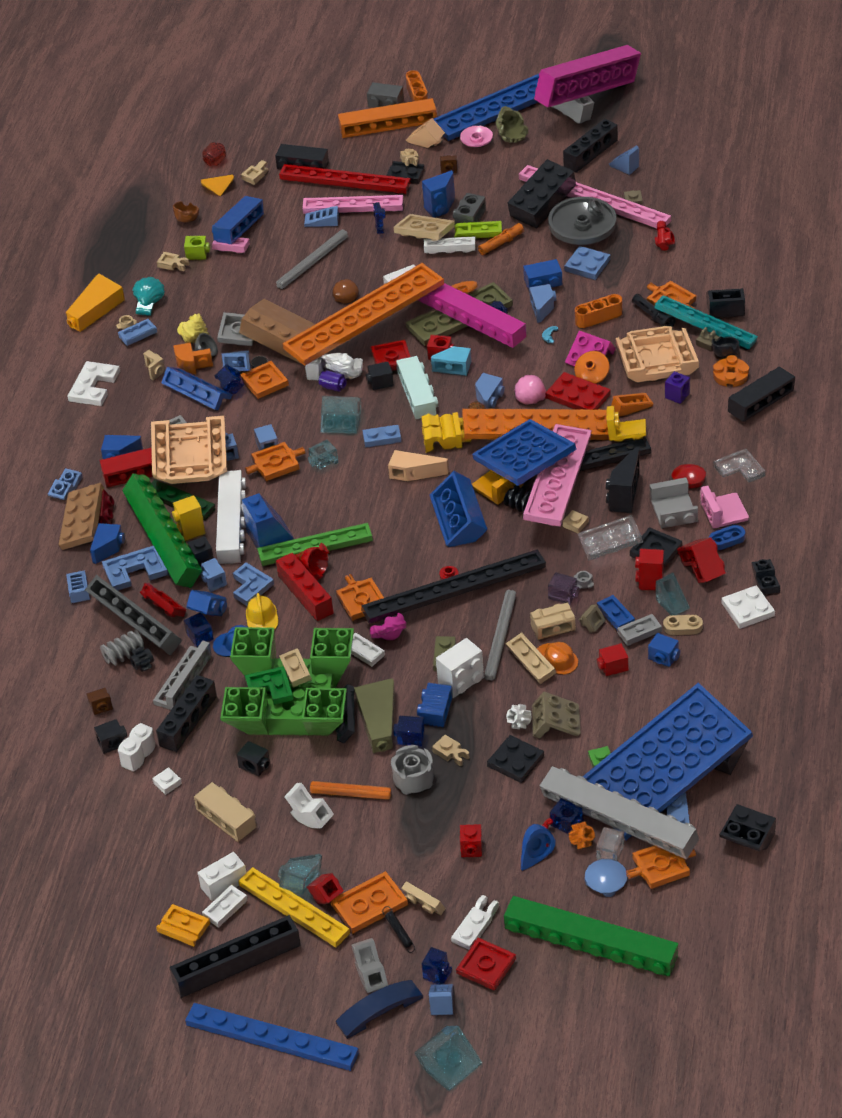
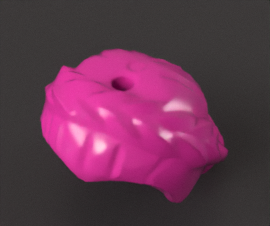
M397 613L396 617H386L382 626H371V637L395 640L400 636L402 630L406 628L407 623L404 620V616Z

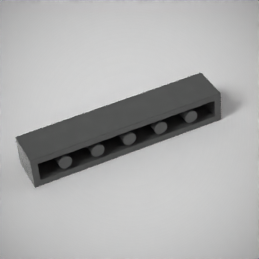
M98 575L86 587L85 591L170 656L182 642V639Z

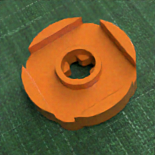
M729 355L713 365L714 380L722 386L727 387V384H733V387H737L748 380L749 366L743 360L737 359L735 355Z

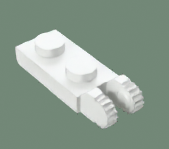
M482 895L477 900L475 907L470 910L452 935L451 942L470 950L477 938L481 937L491 923L492 917L499 908V902L494 900L488 906L487 912H484L482 910L488 898Z

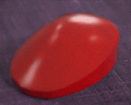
M694 464L680 465L672 472L673 480L687 478L688 488L701 487L706 477L704 468Z

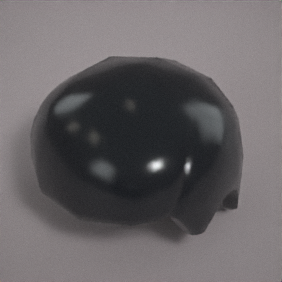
M720 336L718 341L712 339V349L718 357L725 359L727 356L735 355L739 352L740 343L736 338H723Z

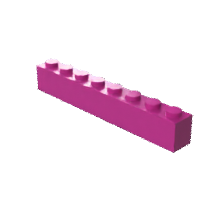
M445 283L418 299V301L511 348H514L526 338V323Z

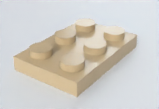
M409 214L394 226V233L401 234L402 236H416L419 239L428 238L432 241H438L452 230L455 225L453 220Z

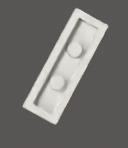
M475 237L441 238L438 241L424 239V253L471 252L475 250Z

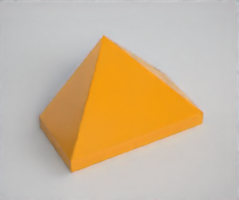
M234 175L201 179V185L221 196L233 182Z

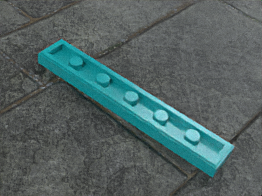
M664 295L655 303V309L701 329L706 327L710 333L714 330L719 337L736 338L740 346L750 349L757 341L758 336Z

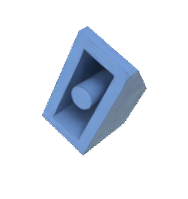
M550 284L529 287L530 302L537 323L542 322L554 309V301L557 300L555 290L552 291Z

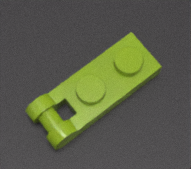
M501 221L468 222L455 225V238H493L502 233Z

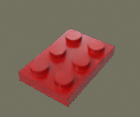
M563 372L547 390L545 397L575 410H598L611 395V389Z

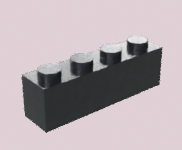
M780 366L750 385L745 386L742 390L732 394L728 399V412L743 422L793 392L795 376Z

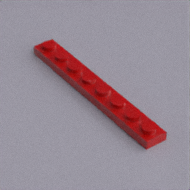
M287 164L283 165L279 173L281 180L406 194L410 186V178Z

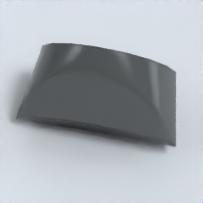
M200 333L196 338L194 351L210 349L211 357L215 356L218 349L214 339L207 333Z

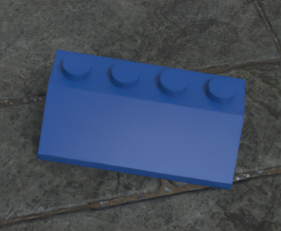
M453 471L430 494L447 547L476 542L488 530L471 480Z

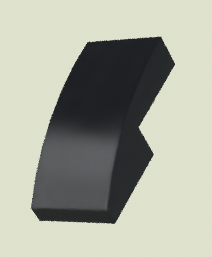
M771 559L751 562L757 586L763 595L780 593V585L775 576V568Z

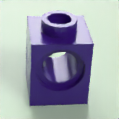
M674 371L665 381V398L681 404L690 394V377Z

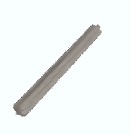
M343 229L278 279L276 286L284 289L348 237V232Z
M507 590L505 592L484 673L486 680L493 681L496 677L516 599V592L514 590Z

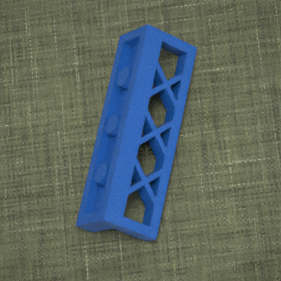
M175 367L166 368L161 382L214 410H219L222 400L231 399L233 395Z

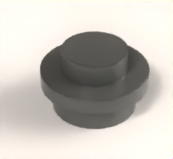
M596 199L588 202V211L592 215L599 216L601 211H603L601 203Z

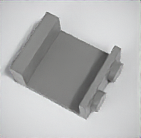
M687 478L650 484V500L661 529L698 522V507L693 506L690 500Z

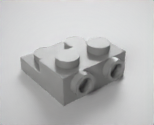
M223 312L217 337L219 343L253 345L254 340L239 333L244 314Z

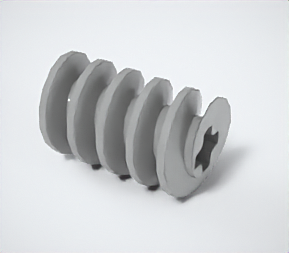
M134 629V632L129 631L127 635H121L120 639L115 638L113 642H107V646L101 645L100 650L105 661L108 664L112 662L116 666V659L124 662V655L130 659V652L139 647L144 649V642L139 632Z

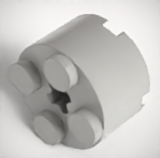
M416 745L404 746L396 751V755L391 759L392 776L395 786L406 795L429 789L434 779L433 761L430 752L425 748L424 750L419 749Z

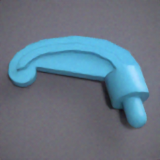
M552 326L547 328L542 333L543 340L547 343H554L550 335L553 331H557L558 327Z

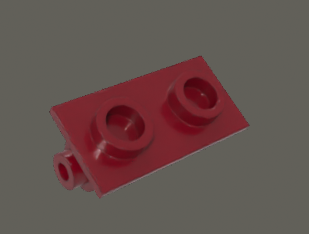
M104 489L102 490L98 524H112L115 502L113 497Z

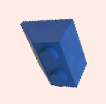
M452 170L422 181L424 208L433 218L448 213L455 200L454 174Z

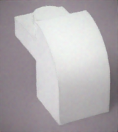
M296 783L285 795V799L293 809L290 812L292 816L310 828H322L334 815L323 798L313 799L302 783Z

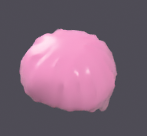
M525 375L515 385V398L520 403L525 405L536 404L545 399V386L542 380L535 375Z

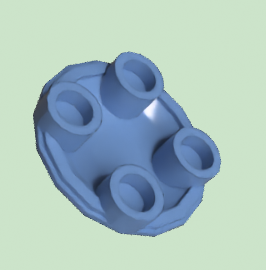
M612 859L597 860L590 864L585 871V884L593 891L603 893L606 897L613 896L616 891L624 887L627 881L625 867Z

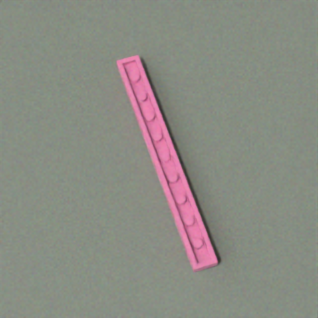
M527 165L519 173V179L527 182L538 168ZM577 182L576 186L567 195L570 198L594 197L610 204L616 214L657 228L658 221H665L666 226L671 222V215Z

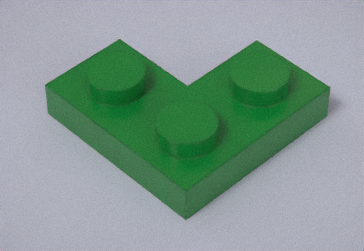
M284 666L245 675L247 687H266V691H270L274 705L293 701V694Z

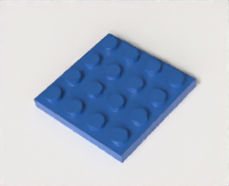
M529 419L472 455L476 462L519 486L577 449L575 443Z

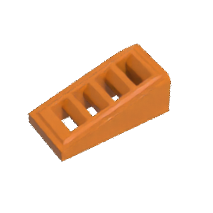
M646 393L613 396L611 406H614L615 412H618L620 417L652 407L653 402Z

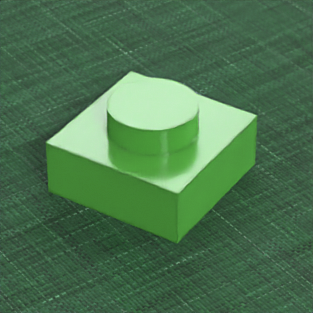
M608 746L588 751V757L593 768L611 754Z

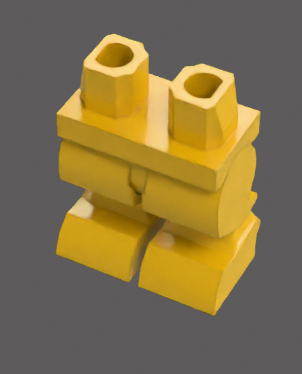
M458 412L452 413V415L444 414L441 417L438 414L431 415L429 413L421 416L426 453L434 449V442H439L444 449L462 448V442H471V439H464L462 417L459 418Z

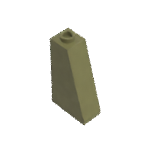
M393 678L354 687L355 700L372 752L377 753L393 749L395 711Z

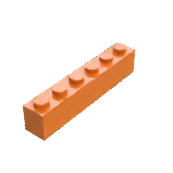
M433 98L338 114L342 138L419 126L431 118L437 117Z

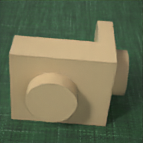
M147 350L144 353L145 364L148 367L150 379L155 380L165 372L164 361L158 354Z

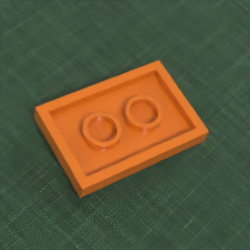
M385 871L340 894L331 901V905L353 934L384 918L391 909L394 913L407 906L408 900Z

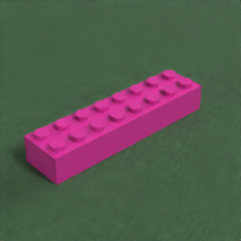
M629 45L541 69L534 99L546 107H552L635 81L641 52Z

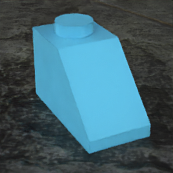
M453 346L431 357L432 372L467 376L472 362L471 348Z

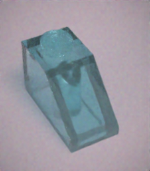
M315 854L290 858L279 869V887L303 895L307 890V886L320 873L322 855Z

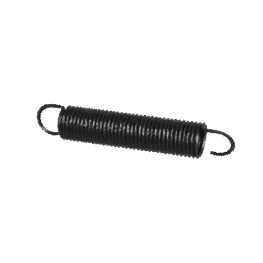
M391 909V911L386 913L385 918L403 946L408 948L413 942Z

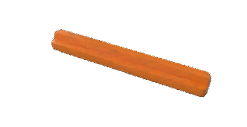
M312 781L310 784V792L314 794L389 800L391 797V788L319 781Z

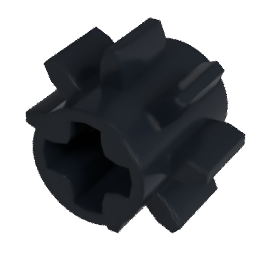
M139 647L132 651L133 656L130 657V661L135 670L140 669L142 672L152 668L150 663L154 662V658L148 648L144 650L143 647Z

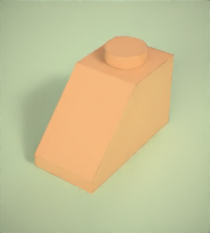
M431 118L414 130L406 141L429 148L433 144L435 146L442 141L441 137L445 132Z

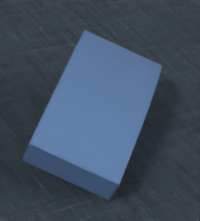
M65 468L60 479H55L48 492V496L66 500L68 492L75 490L83 477L82 473Z

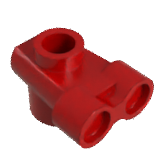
M658 221V236L655 237V243L657 247L665 251L669 249L670 245L675 244V237L670 228L666 227L665 221Z

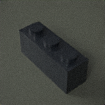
M280 144L275 155L277 169H282L284 164L326 169L329 163L328 149Z

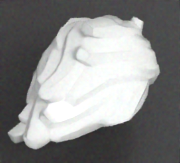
M331 353L321 356L327 363L325 364L326 368L336 373L344 374L345 378L354 379L359 377L363 371V359L361 358L353 359L346 353Z

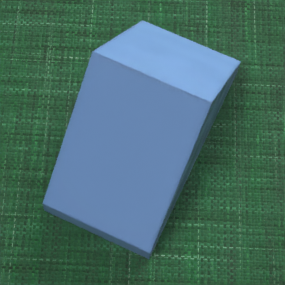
M636 145L616 157L609 163L610 167L630 175L639 167V147Z
M249 350L222 353L223 371L251 370Z
M453 984L431 985L429 990L431 1015L453 1014Z

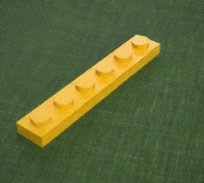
M253 867L238 881L240 887L282 914L290 915L293 921L336 948L350 934L348 927Z

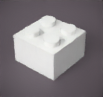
M465 638L436 657L438 684L451 685L453 698L484 678L482 650L468 638Z

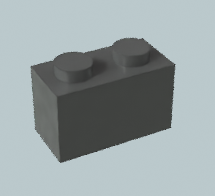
M372 82L367 92L368 107L401 104L404 100L403 86Z

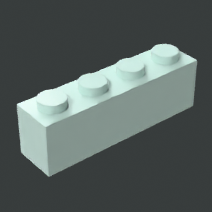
M417 356L396 360L398 376L415 420L428 413L436 415V407H439L436 396L433 397V387L429 385L428 374H424L423 362H419Z

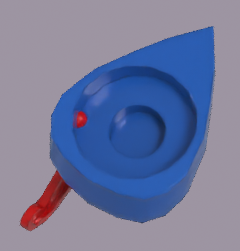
M547 819L543 825L533 824L526 830L522 842V871L537 864L554 850L556 840L548 830L549 825L553 823V819Z

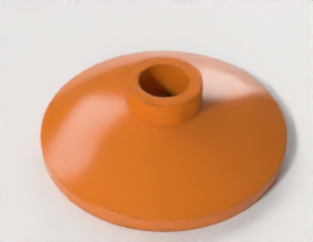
M465 281L454 284L451 287L469 294L477 288L478 284L475 281Z
M589 351L581 355L576 361L575 375L598 384L608 375L610 364L603 353Z

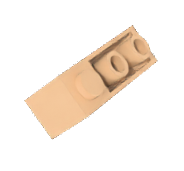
M394 450L388 464L389 478L402 481L448 475L449 473L447 458Z

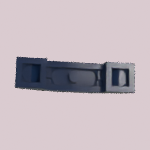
M412 980L388 985L351 1006L336 1020V1024L348 1039L365 1030L366 1023L401 1004L405 1008L422 999L423 994Z

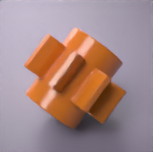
M586 822L572 825L573 830L568 833L571 844L577 845V849L592 846L591 841L595 838L593 828L588 825L586 826Z

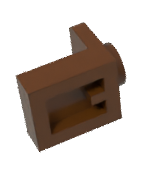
M457 155L440 156L441 174L451 170L453 173H457Z
M106 688L86 693L94 715L113 709L111 698Z

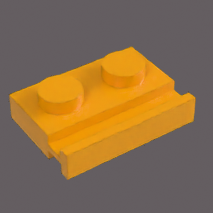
M172 904L161 919L162 922L156 928L157 932L194 947L196 945L195 942L201 938L210 925V920L207 917Z

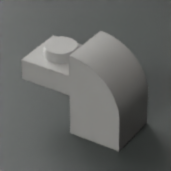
M373 938L352 944L356 961L355 965L367 993L388 986L384 967L379 961Z

